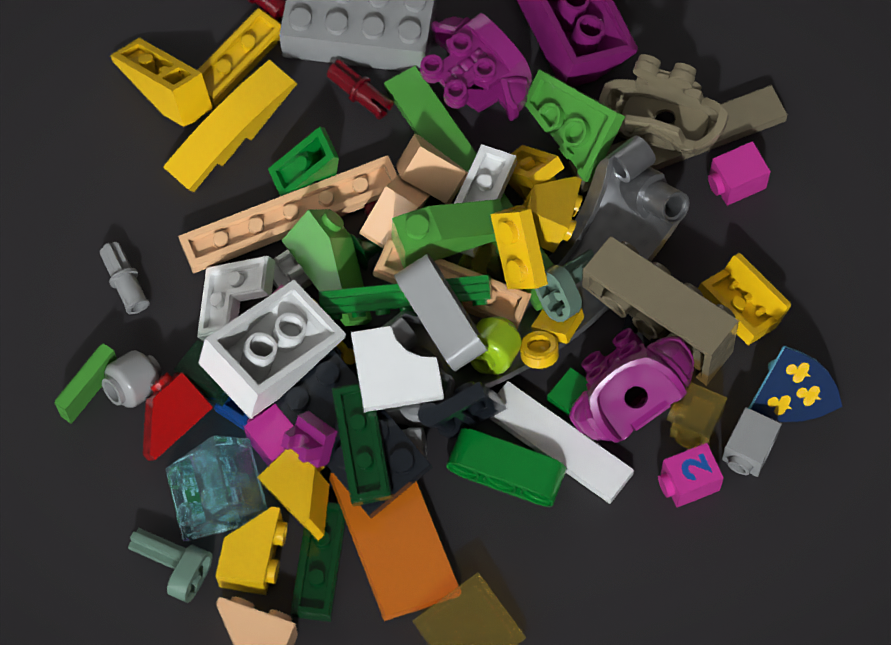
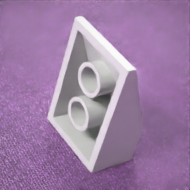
M292 280L205 338L199 364L251 419L280 399L345 338L346 333L295 280Z

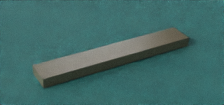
M772 85L721 104L729 115L726 128L715 144L702 150L699 154L785 122L787 113ZM629 139L611 145L606 157ZM649 145L656 158L655 163L650 167L655 170L698 155L685 154L676 148L672 151ZM569 161L568 168L572 176L582 179L577 173L578 169L572 161ZM582 180L579 190L584 198L588 193L591 183Z

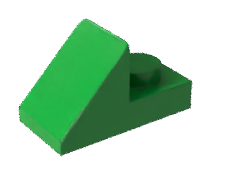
M320 126L269 167L268 171L279 195L283 196L312 185L316 181H322L337 175L339 157L325 127Z

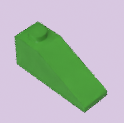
M500 199L427 206L393 217L391 238L403 268H406L427 253L436 261L496 241L490 214L504 210Z
M331 209L307 210L282 239V242L298 264L301 265L304 272L319 291L364 287L353 239L345 229L342 218ZM370 311L366 312V317L352 318V313L342 314V319L340 320L345 326L367 325L372 320Z

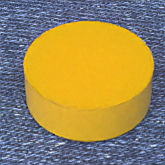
M534 331L525 335L522 338L520 347L522 362L528 367L543 369L553 365L559 357L557 338L546 331Z

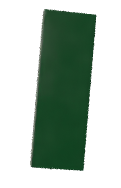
M359 383L332 388L351 504L359 506L392 499L393 495L378 410L364 412Z
M328 501L325 532L319 541L304 527L290 612L291 617L331 622L346 527L340 504L337 502Z

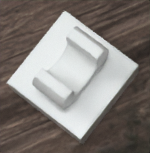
M288 249L274 258L276 262L273 284L276 288L281 284L285 286L292 280H295L303 289L313 283Z

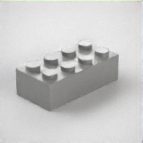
M286 0L279 34L282 56L328 63L342 60L347 65L403 72L416 66L420 71L422 59L430 54L433 37L432 23L435 21L437 13L436 0Z

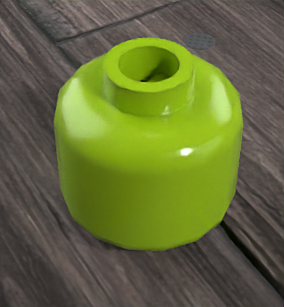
M499 316L482 318L475 326L480 333L477 336L484 346L487 345L488 351L470 363L480 373L494 375L504 373L510 368L520 351L522 343L520 334L514 323L509 319Z

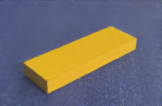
M259 7L198 69L203 75L209 98L214 108L280 41L281 23Z

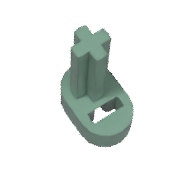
M588 249L563 266L552 265L545 270L548 285L537 288L535 291L544 311L552 320L564 322L580 311L582 300L576 284L582 281L583 269L594 256L592 249Z
M138 528L137 532L134 531L130 537L131 542L128 549L174 569L168 583L167 594L189 603L197 594L208 574L213 558L212 553L195 545L184 548L141 528Z

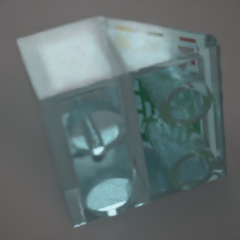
M213 435L165 468L182 541H191L240 528L267 510L262 485L257 478L259 474L250 438Z

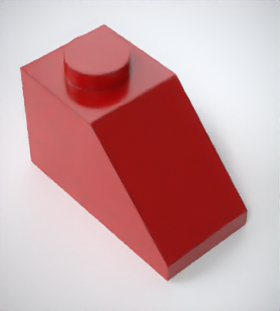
M167 372L150 386L154 393L146 399L143 456L148 461L156 460L213 408L182 372L176 373L173 376H170Z

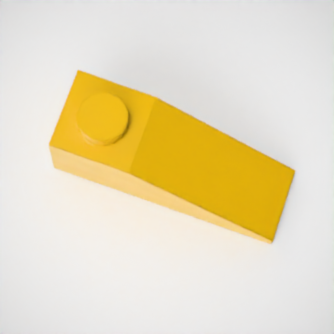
M138 38L110 55L117 67L164 116L185 127L188 124H192L213 109L202 73L145 40Z

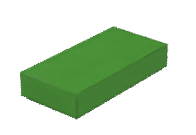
M104 343L97 348L55 400L60 416L71 424L102 387L106 366L117 359L114 350Z

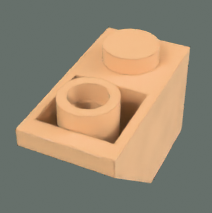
M233 596L231 601L219 597L216 605L233 645H294L298 632L295 623L291 622L292 618L287 614L276 610H269L268 614L253 609L254 604L240 597Z

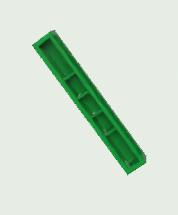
M490 275L446 279L462 306L463 302L472 301L473 306L487 305V300L493 299ZM398 284L319 291L320 307L332 320L342 319V314L352 313V318L366 317V312L376 311V315L390 314V309L400 308V312L403 310L415 312Z

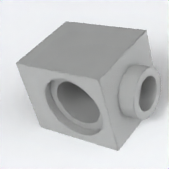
M745 407L725 447L722 461L727 462L728 466L739 474L749 475L750 473L758 477L778 437L782 424Z

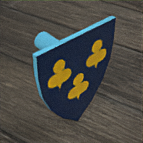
M783 346L777 358L768 364L769 372L751 402L749 409L774 421L800 422L822 417L842 407L838 387L830 373L816 359L801 351Z

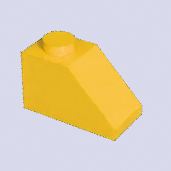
M292 449L285 450L257 478L319 541L325 532L329 483L320 474L324 466L317 469L311 463H303L299 460V454Z

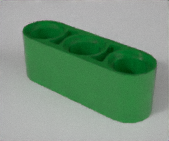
M466 428L460 430L446 464L447 469L460 477L547 507L553 506L567 471L566 466L554 458Z

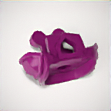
M483 13L477 14L472 19L453 16L441 22L434 21L432 23V33L435 42L445 49L449 56L444 60L434 54L425 56L420 65V75L423 80L428 83L440 82L445 88L444 101L451 108H461L467 104L477 112H481L499 101L504 107L509 121L516 119L527 102L529 86L532 82L530 68L518 48ZM475 84V85L480 86V87H482V88H484V89H483V90H480V89H468V88H470L471 86H473V85Z
M627 328L613 339L616 350L609 355L603 356L600 351L589 354L581 363L587 374L585 379L588 382L586 384L588 390L584 391L576 399L569 414V418L576 429L593 440L618 443L629 437L634 429L636 431L670 408V404L681 400L687 394V387L690 385L694 370V357L686 343L680 337H665L646 347L642 343L641 338L631 328ZM639 386L646 390L629 404L625 402L624 396L629 388Z

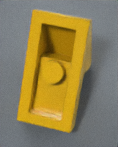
M522 145L511 153L517 156V164L508 184L525 201L534 185L555 181V175L562 171L564 166L557 155Z

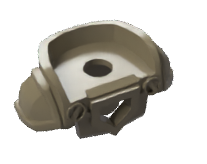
M641 54L633 69V73L638 76L637 80L615 79L605 84L599 102L626 116L617 133L622 138L630 139L637 135L652 146L672 151L676 148L685 154H699L702 150L715 144L726 128L729 117L728 112L720 103L708 97H703L701 85L694 81L697 70L691 65L676 63L673 70L669 72L659 69L661 62L657 58ZM668 111L675 115L676 120L674 125L655 118L659 113Z

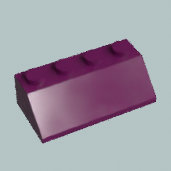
M517 0L556 78L572 87L595 82L634 55L638 50L613 0Z

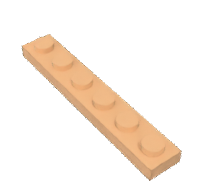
M387 155L179 235V241L194 274L206 269V267L215 266L282 240L307 210L331 209L341 217L364 208L365 204L378 200L385 187L398 175Z

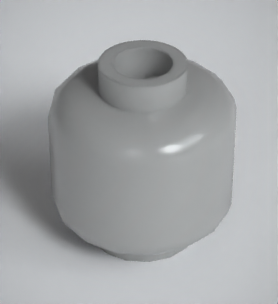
M136 350L129 351L106 366L102 387L107 397L115 405L133 408L146 401L154 393L150 386L159 379L162 370L153 356H146Z

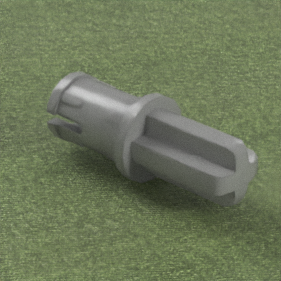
M106 243L100 250V256L111 276L109 280L111 287L117 289L125 305V310L129 315L142 312L150 303L137 280L139 275L137 269L131 268L120 243Z

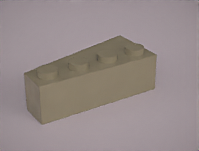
M610 236L584 267L582 287L621 318L626 317L627 314L633 317L632 321L638 332L648 340L652 338L680 337L690 348L694 357V367L700 371L696 378L707 386L733 353L739 323L733 312L724 305H715L704 298L701 291L690 283L683 284L672 277L669 270L658 262L651 263L640 256L638 250L630 243L625 241L619 242Z

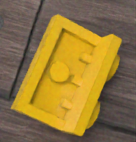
M517 205L490 214L507 289H537L548 285L531 208L526 209L524 205Z
M741 253L734 255L725 269L701 282L698 287L704 298L715 305H724L733 312L735 318L739 320L736 334L748 346L776 329L791 307V303Z

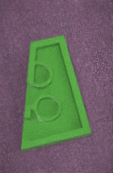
M538 70L529 89L525 104L544 131L550 133L560 146L559 150L565 158L572 161L578 169L577 173L582 180L591 183L596 167L606 157L626 116L542 70Z

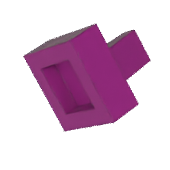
M310 411L298 415L295 426L284 433L281 446L286 450L292 449L299 454V460L303 463L309 462L318 469L329 463L337 431Z

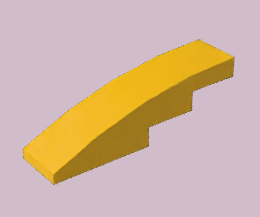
M268 60L211 112L185 140L163 168L188 190L195 192L217 164L224 166L245 138L252 140L298 83L271 60Z

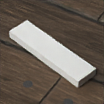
M507 381L498 392L507 409L490 419L537 453L549 456L563 463L567 468L566 473L611 504L632 477L634 470Z

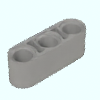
M428 253L394 275L402 292L439 351L454 371H457L488 351L487 345L484 346L477 336L480 335L478 329Z

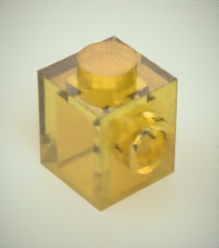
M691 382L683 401L674 402L669 412L667 421L672 422L670 436L675 438L679 445L687 449H692L705 443L709 445L724 412L727 397Z

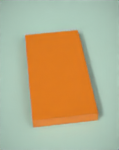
M330 473V482L384 621L460 596V588L417 481L371 519L360 505L353 506L351 504L349 491L334 473Z

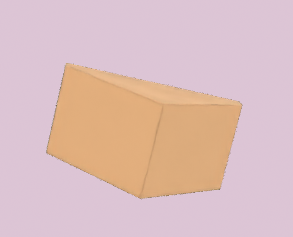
M417 134L413 135L396 163L401 179L445 204L452 203L468 174L466 170Z
M398 175L385 187L359 234L384 249L388 238L392 239V218L423 208L430 195L404 181Z

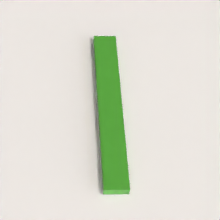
M413 66L384 82L385 90L415 134L421 136L469 172L477 153L429 84L423 80L418 68ZM503 193L500 201L504 210L513 207ZM490 242V244L500 257L497 242ZM540 247L544 269L546 270L554 264ZM522 289L532 294L530 302L536 311L543 309L535 289Z

